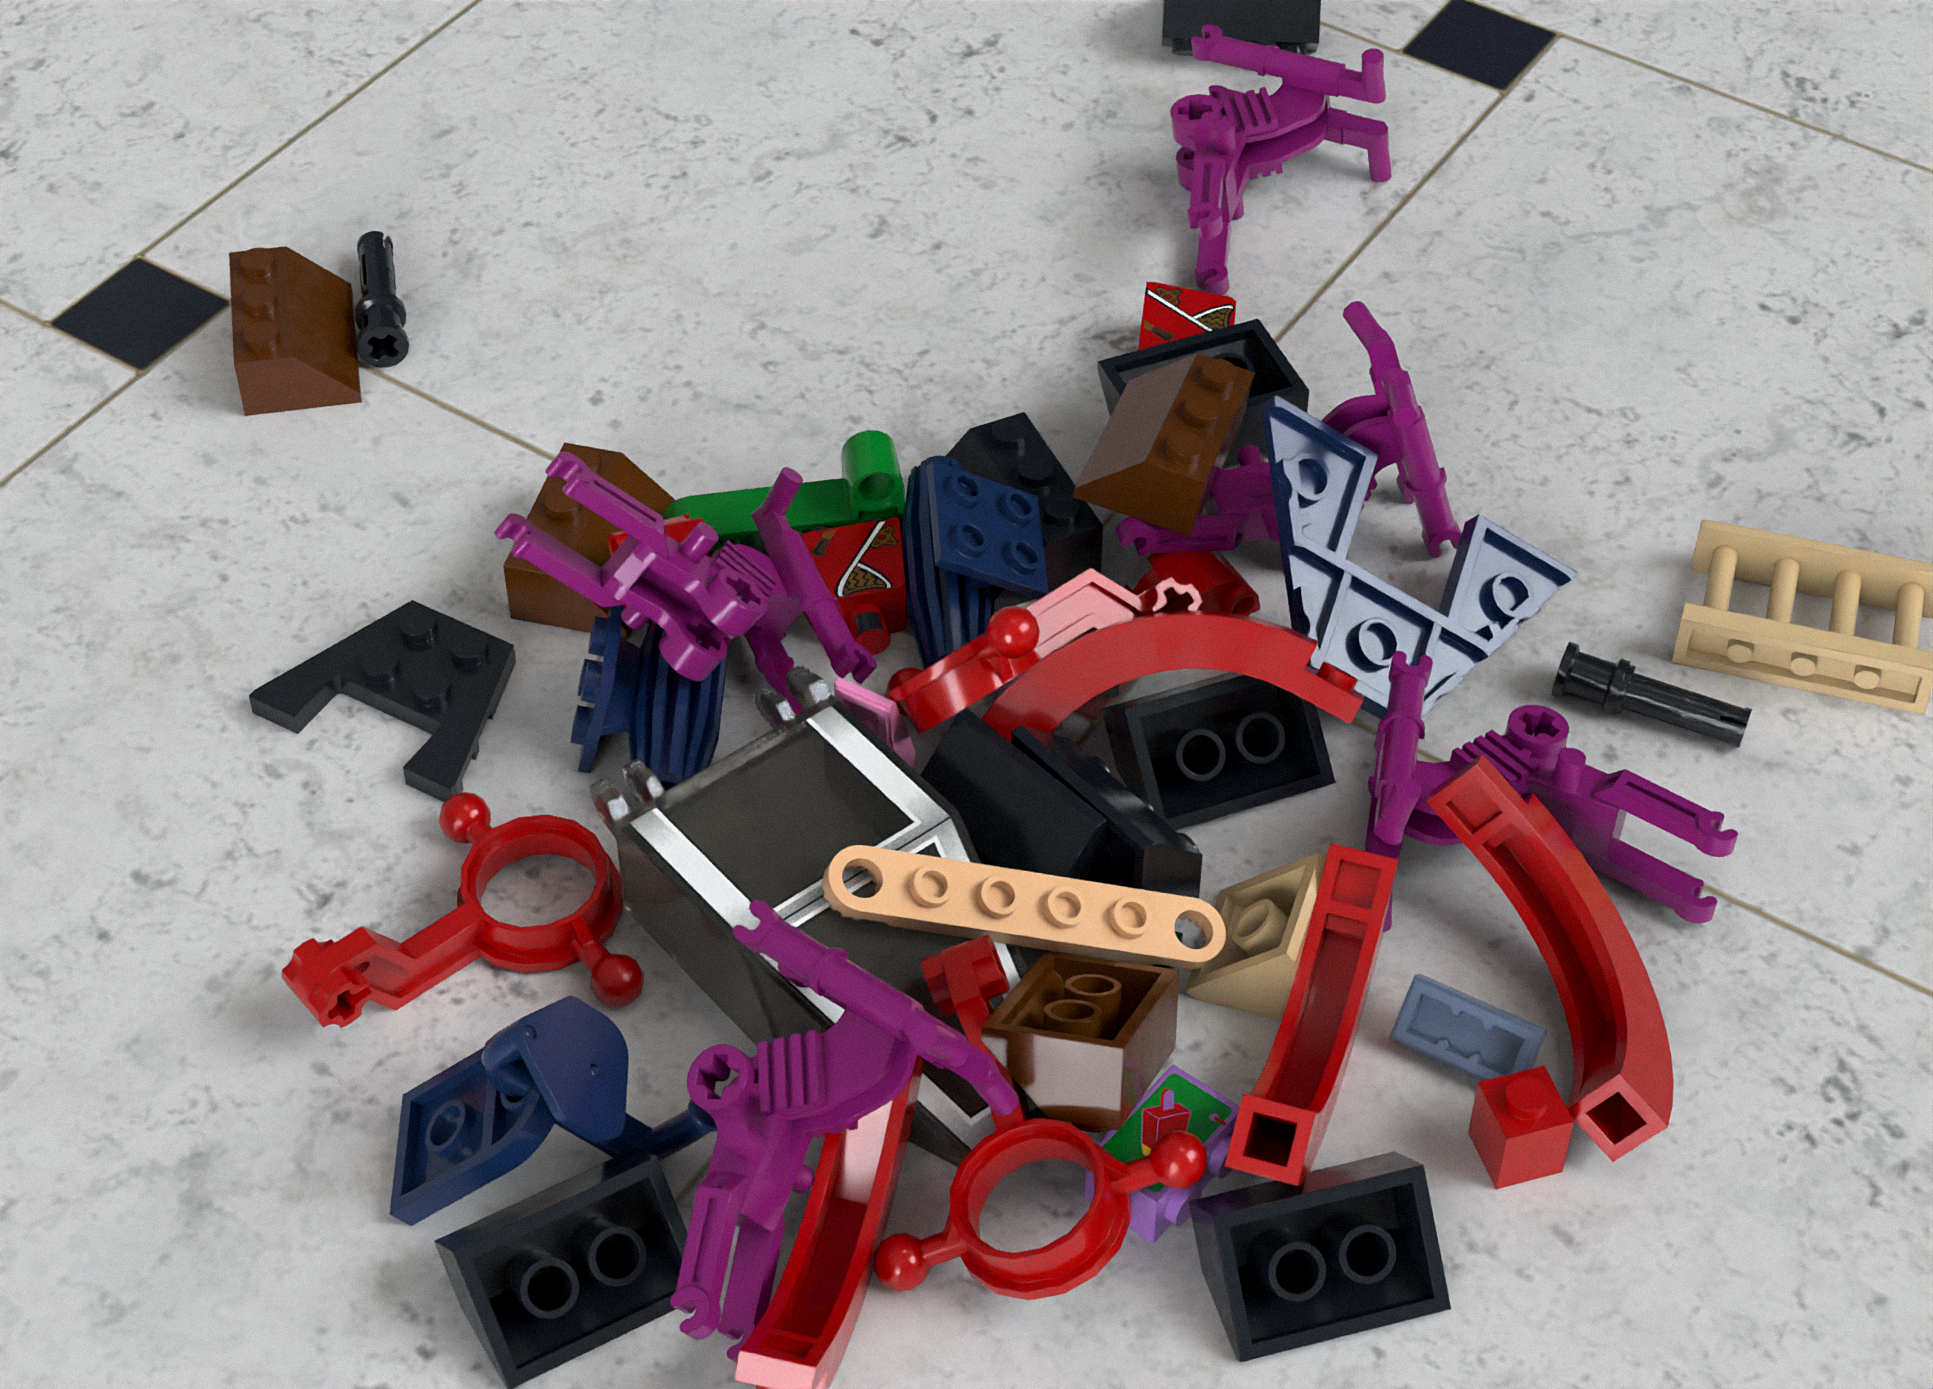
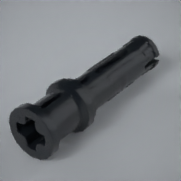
M371 231L362 235L357 242L362 299L355 307V322L361 330L357 337V351L360 358L367 364L387 368L397 365L408 354L409 339L406 332L402 329L406 323V309L403 302L396 296L393 242L387 236L383 243L384 233Z
M1568 643L1557 671L1551 695L1562 698L1566 693L1601 704L1603 712L1611 715L1614 712L1620 714L1622 709H1627L1733 744L1734 747H1740L1752 709L1742 708L1635 673L1636 666L1631 665V661L1620 659L1617 663H1613L1582 653L1578 644Z

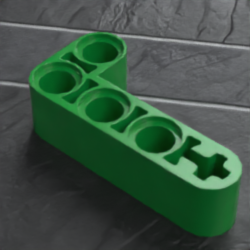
M876 430L859 432L850 437L843 445L841 452L842 478L802 483L785 514L792 530H796L800 534L898 517L900 530L902 531L905 487L893 439L888 434ZM772 486L682 497L669 504L664 511L663 520L689 514L690 520L701 517L707 525L715 530L719 537L718 541L710 549L709 557L715 551L720 550L728 540L734 545L741 544L752 547L769 557L764 547L765 543L751 514L763 504Z

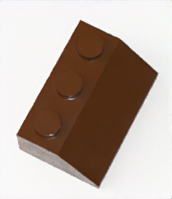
M287 246L275 248L258 247L247 251L230 252L234 367L245 416L362 402L351 283Z
M1197 353L1129 380L1074 488L1073 498L1191 537L1241 427L1255 372L1234 366L1226 360L1213 359Z
M565 442L560 452H568L575 455L592 472L661 516H664V511L669 504L675 501L670 494L622 452ZM547 476L527 519L541 531L602 568L611 557L608 543L609 534L622 531V529L573 498L565 495L562 489L567 484L566 480L559 476L555 478ZM510 551L503 568L511 619L591 633L595 616L607 618L609 607H600L527 560L516 558ZM622 620L620 637L628 640L633 628H630Z
M1045 950L982 1025L981 1041L1048 1119L1071 1122L1079 1130L1089 1133H1102L1112 1129L1120 1130L1175 1049L1179 970Z

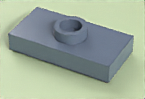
M1415 974L1389 1039L1484 1081L1532 1069L1548 1030L1423 974Z

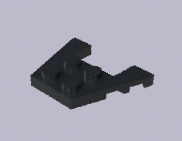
M412 600L255 689L249 695L253 714L296 734H299L337 694L347 695L432 734L431 738L403 766L406 785L445 802L451 795L461 793L464 789L462 779L471 758L474 760L477 758L479 753L478 741L487 719H493L516 664L514 645Z

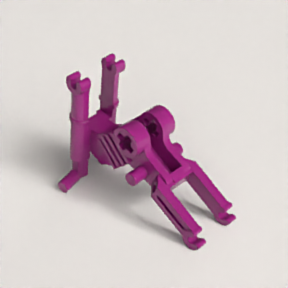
M1215 25L1202 26L1203 38L1196 36L1191 39L1193 57L1197 60L1212 61L1255 71L1260 76L1267 74L1282 78V85L1270 96L1266 87L1259 88L1260 93L1255 94L1254 90L1243 93L1227 89L1224 86L1211 85L1209 87V95L1194 94L1185 96L1176 101L1170 109L1173 137L1178 144L1182 145L1176 154L1179 183L1184 189L1191 191L1190 208L1187 210L1189 227L1192 229L1200 228L1197 268L1195 269L1197 287L1203 288L1207 286V292L1225 295L1229 290L1227 264L1231 220H1238L1244 215L1242 193L1248 178L1250 180L1258 179V174L1262 173L1263 177L1271 176V171L1274 170L1276 174L1283 173L1282 162L1317 147L1323 140L1367 149L1370 178L1372 181L1385 182L1392 177L1389 155V132L1385 122L1330 107L1329 95L1334 97L1344 96L1374 104L1384 102L1386 100L1384 54L1381 50L1372 48L1362 53V72L1346 69V65L1343 63L1282 50L1275 45L1269 44L1265 46L1223 36L1222 29Z
M1355 301L1346 306L1343 311V317L1368 352L1371 362L1369 374L1376 395H1365L1346 400L1336 406L1321 421L1379 455L1364 501L1369 500L1372 495L1370 490H1375L1378 485L1374 476L1386 466L1396 463L1399 472L1396 480L1398 488L1405 502L1408 504L1415 502L1423 529L1422 539L1429 554L1433 558H1438L1442 554L1440 544L1445 540H1450L1452 546L1457 549L1462 534L1456 520L1453 518L1445 490L1446 472L1444 467L1439 468L1425 415L1421 406L1417 404L1408 371L1402 370L1394 342L1389 334L1380 327L1365 304L1361 301ZM1256 445L1242 447L1237 453V459L1241 467L1221 469L1204 506L1207 515L1199 517L1191 537L1127 517L1116 527V533L1121 546L1127 547L1134 542L1138 555L1143 557L1149 553L1234 551L1243 541L1271 539L1274 542L1280 543L1269 461H1264Z
M560 452L546 468L545 473L551 478L559 476L566 480L567 484L562 489L565 495L578 501L629 534L601 568L535 527L525 517L515 513L508 514L494 531L497 538H510L516 543L511 550L513 556L527 560L600 607L627 605L621 612V618L629 627L641 630L649 619L656 622L666 632L659 641V649L662 656L674 670L690 680H705L726 657L728 652L727 646L733 638L744 635L755 656V664L758 671L764 675L782 712L777 718V725L783 735L788 738L797 730L799 737L808 743L816 734L804 721L816 715L817 712L793 666L795 664L793 658L788 656L781 642L787 636L785 630L802 611H805L830 659L831 667L838 677L844 679L851 672L853 679L857 683L862 684L877 668V663L871 653L855 642L840 613L837 599L827 588L800 533L792 530L785 516L803 483L801 475L791 468H782L763 504L751 514L765 543L764 547L769 557L752 547L741 544L734 545L729 540L710 557L706 556L719 537L712 527L702 522L694 527L682 543L666 535L663 516L592 472L581 459L568 452Z
M1396 651L1393 654L1388 675L1390 689L1387 712L1378 724L1374 743L1375 750L1377 751L1374 777L1369 776L1368 790L1372 797L1365 842L1366 852L1398 859L1404 835L1432 845L1447 846L1463 843L1426 801L1432 790L1483 754L1523 799L1532 793L1535 794L1576 847L1582 852L1591 868L1673 908L1679 917L1688 922L1699 924L1712 920L1717 899L1713 896L1700 898L1704 886L1703 880L1695 878L1619 839L1628 812L1695 845L1698 850L1706 855L1725 857L1733 853L1738 832L1733 829L1720 831L1725 817L1723 813L1710 811L1627 769L1607 774L1586 765V756L1582 751L1566 747L1569 734V725L1566 719L1557 711L1540 705H1525L1514 709L1508 717L1504 735L1500 736L1494 730L1486 732L1485 738L1480 735L1474 738L1473 743L1469 741L1463 744L1462 749L1458 747L1453 749L1450 761L1431 763L1417 760L1419 739L1425 738V724L1421 718L1424 692L1429 684L1433 661L1431 657L1423 655L1420 657L1419 665L1411 666L1406 663L1407 655L1403 651ZM1393 889L1382 929L1383 932L1389 931L1392 927Z
M754 900L749 905L750 912L760 920L758 927L754 930H749L745 926L738 924L733 928L735 938L751 951L763 953L778 962L777 968L779 972L794 985L802 988L809 987L816 994L827 998L845 1011L833 1027L821 1034L814 1029L807 1031L806 1035L801 1033L790 1035L789 1039L784 1037L775 1038L772 1043L768 1041L758 1042V1054L751 1058L736 1047L728 1044L711 1046L696 1057L688 1072L687 1090L689 1096L696 1105L708 1112L714 1119L717 1127V1139L706 1178L698 1184L676 1292L671 1297L670 1304L685 1314H692L696 1309L695 1314L691 1318L685 1319L680 1324V1331L695 1340L708 1337L716 1328L719 1333L731 1340H739L743 1335L740 1343L731 1346L727 1350V1357L736 1363L740 1348L756 1328L769 1306L785 1230L783 1210L791 1191L798 1194L805 1193L813 1185L814 1172L803 1163L813 1136L819 1138L827 1136L828 1132L837 1134L843 1132V1129L846 1128L849 1130L858 1129L859 1119L889 1103L902 1092L910 1080L917 1055L939 1069L947 1067L968 1080L997 1115H1009L1017 1108L1019 1103L1017 1093L1002 1076L994 1060L985 1052L968 1043L967 1036L924 1011V1006L848 960L847 958L850 954L839 947L830 949L784 921L780 914L765 902ZM732 1069L738 1076L723 1088L720 1097L714 1092L716 1081H726ZM737 1226L739 1227V1233L721 1316L719 1301L735 1227Z

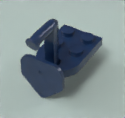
M567 996L503 1028L492 1036L482 1049L403 1094L390 1215L413 1226L500 1178L525 1162L543 1143L554 1124L613 1158L631 1149H637L657 1156L660 1162L697 1142L708 1133L717 1131L716 1123L709 1113L696 1105L692 1099L689 1100L688 1108L653 1129L627 1114L629 1055L622 1033L606 1015L574 996Z

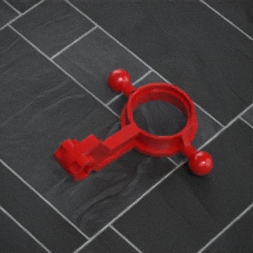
M1089 568L1026 608L1006 606L998 609L988 621L985 633L926 669L920 670L910 667L898 670L891 676L887 684L886 693L883 696L896 702L900 714L910 719L920 735L1040 662L1044 657L1083 633L1087 634L1118 621L1152 614L1158 609H1161L1163 612L1197 611L1202 603V599L1198 590L1192 584L1181 585L1175 582L1172 577L1162 580L1135 595L1096 570Z
M468 792L454 794L442 804L439 825L446 837L454 842L471 843L473 845L461 867V886L457 892V908L402 943L363 926L335 943L332 939L326 942H318L312 938L293 950L291 961L282 969V979L323 1028L332 1024L343 1028L353 1023L361 1016L362 1008L368 1000L398 1010L480 957H483L494 966L522 973L560 970L581 961L592 973L590 987L597 1000L607 1006L623 1007L633 1003L641 995L644 985V972L637 960L627 954H611L603 945L613 935L624 911L623 883L619 871L610 856L605 852L596 835L575 820L548 814L518 817L492 828L490 826L491 811L483 798L475 793ZM554 854L572 858L588 868L596 880V885L589 900L573 914L547 925L519 927L498 922L486 914L481 906V897L490 879L506 865L527 856Z
M987 934L972 941H965L943 949L940 953L924 958L921 961V967L936 1007L938 1006L941 1017L957 1013L969 1043L988 1054L994 1060L1002 1076L1017 1093L1019 1103L1017 1108L1006 1116L997 1115L991 1109L996 1132L983 1138L961 1161L950 1187V1211L944 1230L921 1240L908 1233L892 1234L884 1239L874 1252L873 1268L878 1280L886 1287L897 1292L915 1289L924 1282L930 1273L931 1267L961 1256L970 1275L997 1295L1035 1300L1065 1294L1097 1276L1120 1250L1132 1219L1131 1193L1157 1183H1162L1175 1190L1189 1188L1200 1181L1207 1170V1151L1205 1146L1194 1134L1183 1130L1167 1132L1159 1137L1152 1146L1150 1155L1128 1163H1122L1115 1160L1110 1152L1094 1143L1089 1135L1068 1122L1045 1118L1032 1119L1024 1089L981 1041L982 1025L995 1011L991 999L1008 993L1010 989L1007 975L995 944L990 935ZM1055 1158L1077 1162L1094 1174L1095 1194L1087 1213L1069 1233L1043 1248L1011 1253L996 1250L980 1239V1214L988 1194L1007 1174L1030 1162Z

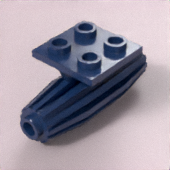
M932 456L922 461L918 467H913L911 475L908 477L901 540L907 615L924 670L986 632L988 621L994 614L993 585L1038 600L1047 595L1049 591L1038 496L969 473L964 464L960 465L958 460L946 456Z
M624 605L609 607L607 618L595 616L588 654L597 655L596 661L584 659L577 696L581 697V701L588 702L587 707L577 705L570 743L582 745L578 771L591 773L600 736L628 731L635 800L637 802L640 801L642 807L647 811L659 806L665 813H670L673 816L680 815L684 810L690 811L693 809L695 802L698 803L718 744L727 667L726 657L705 680H690L674 670L662 656L659 649V641L666 633L662 627L653 620H650L643 642L639 648L620 637L622 627L621 612L624 610Z

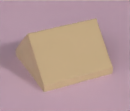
M1319 851L1220 890L1214 908L1220 914L1225 925L1226 939L1220 953L1207 965L1198 970L1192 969L1185 991L1197 1000L1281 1021L1303 951L1326 857Z

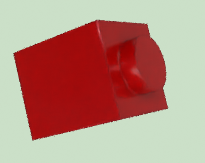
M1544 1065L1478 1082L1468 1134L1495 1188L1500 1189L1561 1173L1574 1121Z

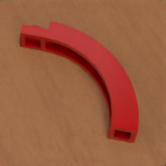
M1183 610L1152 613L1118 621L1089 632L1062 646L1023 673L996 699L981 719L1009 742H1011V731L1021 725L1053 733L1059 724L1073 711L1093 697L1116 685L1145 675L1182 669L1222 670L1264 680L1301 697L1351 724L1358 712L1364 695L1353 690L1358 679L1340 668L1324 661L1319 670L1307 665L1319 642L1291 628L1256 617L1222 611Z
M1481 754L1432 790L1426 802L1489 872L1505 893L1534 939L1557 988L1570 1032L1574 1071L1572 1089L1566 1107L1571 1117L1608 1158L1614 1162L1666 1129L1669 1125L1673 1107L1674 1080L1670 1046L1660 1006L1647 970L1630 933L1598 877L1579 849L1534 793L1523 799L1489 760Z
M1330 843L1309 929L1288 1002L1264 1069L1253 1090L1249 1094L1243 1093L1225 1167L1296 1186L1301 1185L1308 1176L1332 1116L1362 1017L1383 937L1382 929L1399 866L1398 859Z
M917 1055L910 1080L896 1098L859 1119L858 1129L849 1130L846 1128L841 1133L832 1134L828 1132L827 1136H825L814 1182L791 1255L765 1314L739 1350L734 1380L754 1384L756 1389H829L859 1317L874 1270V1252L883 1240L908 1143L925 1059Z

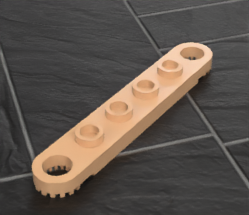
M865 845L849 846L837 853L825 869L823 881L821 882L822 889L825 892L823 896L826 901L831 903L830 908L842 913L841 916L844 918L852 917L853 921L864 919L887 923V926L971 939H977L989 934L993 942L1148 966L1158 964L1177 969L1184 968V971L1198 970L1207 965L1220 953L1226 939L1225 925L1220 914L1209 903L1198 898ZM850 866H852V869L860 866L862 871L867 869L869 871L867 874L869 876L873 875V882L877 883L874 896L860 898L851 894L846 889L842 880L843 869L847 870ZM1179 918L1181 920L1189 918V922L1195 920L1197 922L1195 926L1202 927L1200 932L1205 934L1203 937L1205 944L1202 945L1201 949L1188 948L1179 941L1174 929L1176 920Z

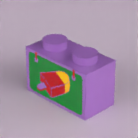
M1174 1064L1144 1094L1121 1129H1112L1097 1144L1110 1152L1115 1160L1122 1163H1128L1150 1155V1150L1156 1140L1171 1131L1183 1130L1194 1134L1205 1146L1207 1151V1170L1201 1180L1191 1187L1175 1190L1162 1183H1157L1131 1193L1132 1219L1129 1228L1153 1244L1172 1223L1180 1226L1189 1219L1191 1213L1188 1201L1201 1198L1202 1190L1215 1176L1222 1179L1233 1170V1168L1225 1167V1162L1240 1106ZM1086 1169L1084 1198L1091 1202L1095 1194L1094 1174Z

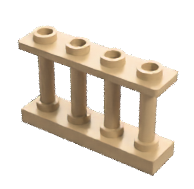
M1707 519L1701 521L1691 569L1696 572L1709 574L1703 606L1684 603L1671 663L1925 715L1933 690V652L1917 648L1921 617L1933 618L1932 563ZM1734 579L1771 586L1765 618L1728 611ZM1796 592L1833 599L1828 631L1791 623ZM1858 604L1896 611L1892 644L1854 636Z

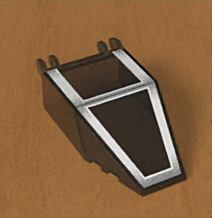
M797 666L785 674L789 692H791L793 698L796 699L797 703L801 704L805 711L795 716L787 699L780 692L777 693L771 685L768 686L766 684L753 692L755 694L753 696L755 699L754 703L761 716L770 723L773 729L664 792L657 776L649 768H646L640 760L637 761L635 759L623 767L624 771H622L625 775L626 783L631 792L635 794V797H638L643 804L637 809L630 811L623 795L615 787L613 788L606 779L603 780L602 778L589 786L590 797L596 811L617 841L623 900L627 911L756 1046L758 1042L763 1041L772 1043L775 1038L784 1037L789 1039L790 1035L797 1033L806 1035L807 1031L814 1029L821 1034L833 1027L845 1010L827 998L816 994L809 987L802 988L794 985L779 972L777 968L778 962L763 953L751 951L735 938L733 928L738 924L745 926L749 930H754L758 927L760 920L749 910V905L754 900L765 902L780 914L784 921L830 949L839 947L850 954L847 958L848 960L924 1006V1011L966 1036L956 1012L941 1017L939 1008L935 1006L925 981L921 961L924 958L940 953L943 949L974 939L887 926V923L864 919L853 921V918L849 916L844 918L841 916L842 913L830 908L831 903L826 901L823 896L825 892L822 889L821 882L823 881L825 869L836 854L844 848L854 845H865L981 864V861L959 811L831 693L823 678L814 672L811 673L809 668ZM852 866L847 870L843 869L842 880L846 889L851 894L860 898L874 896L877 883L873 882V875L869 876L867 874L869 872L867 869L862 871L860 866L852 869ZM994 942L1010 986L1008 993L991 999L994 1010L997 1009L1028 972L1017 945ZM925 1060L908 1141L959 1168L961 1161L983 1138L996 1132L991 1109L968 1080L947 1067L939 1069ZM1025 1092L1032 1119H1048Z

